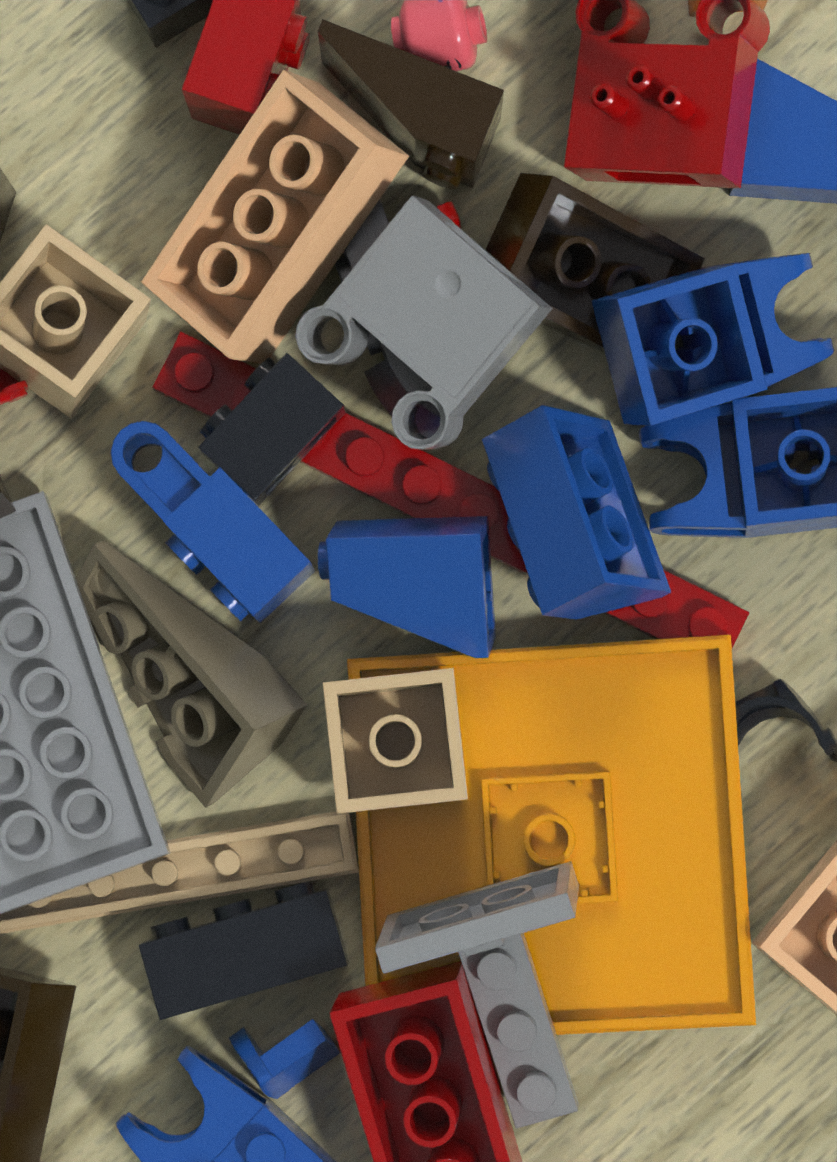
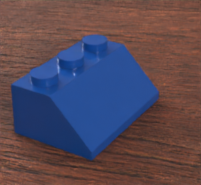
M541 405L482 439L489 459L487 463L488 475L493 485L500 491L509 517L507 521L509 536L516 547L520 549L529 575L527 580L529 594L534 603L540 608L543 616L577 620L662 598L671 593L609 420Z

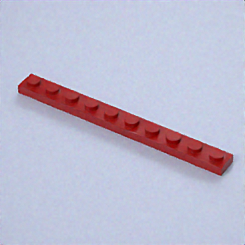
M180 331L152 388L154 391L210 418L223 405L226 404L233 410L250 391L244 386V383L256 368L240 360L229 359L220 350ZM347 413L301 460V464L410 518L488 516L491 558L528 575L520 549L516 547L509 536L507 529L509 517L500 491L495 486L420 449L410 448L401 443L398 438ZM665 570L664 573L671 593L662 598L604 612V614L655 639L731 635L732 648L750 613Z

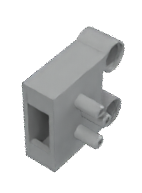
M411 196L323 306L311 308L302 315L296 327L295 338L299 350L312 362L345 365L354 362L362 356L368 345L369 331L432 387L430 391L417 390L407 393L398 400L392 412L391 423L394 434L401 443L410 448L422 450L438 449L450 445L458 438L463 427V416L553 308L430 201ZM335 318L343 327L344 339L340 348L334 353H330L322 344L321 332L325 323ZM425 402L433 404L439 411L441 418L437 432L430 438L420 433L415 422L416 413Z

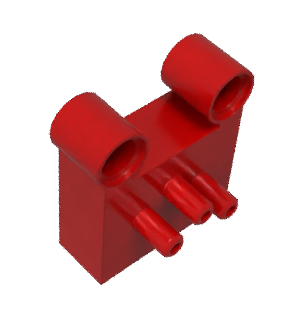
M579 0L575 12L576 22L582 32L564 167L585 181L741 188L758 52L766 44L770 33V23L765 11L753 0H700L696 10V25L700 33L709 40V45L643 44L650 30V19L646 10L635 0ZM622 8L620 21L612 29L604 31L606 18L611 12ZM737 11H743L744 16L739 27L729 34H723V26L727 18Z

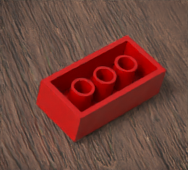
M461 961L339 993L329 1014L373 1162H522L487 1039Z

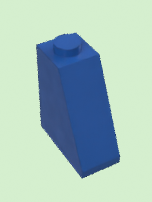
M757 59L741 188H730L729 196L837 204V101Z
M488 516L336 521L326 537V541H320L318 547V570L322 580L329 579L332 601L471 657L489 658L496 640Z

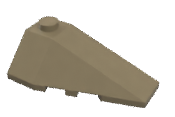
M102 540L95 543L76 576L89 618L106 650L113 654L120 653L136 684L129 688L128 691L137 708L147 704L164 736L156 741V744L166 762L206 808L219 800L284 742L307 707V704L266 657L107 542Z

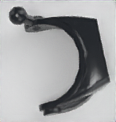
M778 679L773 684L735 702L738 746L747 732L760 722L777 717L798 719L812 728L818 738L819 745L823 748L826 755L832 761L837 762V740L831 729H823L810 707L783 679Z

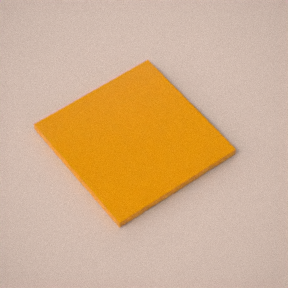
M731 635L491 650L489 658H474L461 652L347 659L348 680L454 668L468 794L467 800L356 812L365 986L461 961L459 953L456 952L383 974L375 947L387 915L572 861L579 883L575 918L524 933L557 1035L756 1025Z

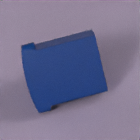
M314 1019L307 1022L265 1053H263L244 1027L229 1037L231 1044L262 1092L273 1099H278L292 1087L341 1053L328 1032Z

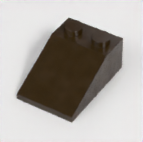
M322 19L318 29L322 64L388 137L409 155L408 159L415 166L424 169L422 176L438 186L451 190H457L459 183L473 188L501 120L504 90Z
M520 173L486 247V251L553 308L540 324L604 353L592 300L700 269L705 258L555 176Z

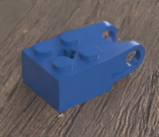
M810 253L707 266L592 300L623 423L651 426L768 390V386L831 356L834 353L831 337L811 339L803 342L795 341L781 331L775 319V301L780 290L788 282L799 277L804 271L813 268ZM681 335L683 347L675 350L676 337Z
M837 387L739 398L729 403L706 408L655 425L644 426L638 431L639 441L643 448L662 449L669 452L688 454L700 463L706 475V481L702 490L694 498L687 502L678 503L667 510L650 514L648 523L649 531L652 533L686 537L750 538L837 528ZM799 450L807 451L808 460L818 459L819 464L813 466L809 474L796 473V469H790L787 465L793 462L794 452Z
M146 421L131 423L117 434L111 448L113 466L119 475L174 533L165 542L170 549L196 575L207 567L219 580L210 589L211 592L240 621L251 613L261 624L315 572L310 560L221 467L209 476L170 434L156 423ZM147 446L161 447L162 457L154 469L147 472H137L134 470V458L142 448Z
M186 1046L180 1052L177 1060L189 1073L194 1086L199 1090L203 1098L204 1117L202 1123L189 1133L172 1135L141 1121L130 1112L122 1115L116 1122L120 1134L141 1162H336L272 1100L264 1097L218 1063L190 1046Z

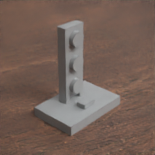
M572 861L387 915L375 947L383 974L456 952L459 953L516 1129L578 1111L579 1102L524 935L525 932L575 918L579 883Z

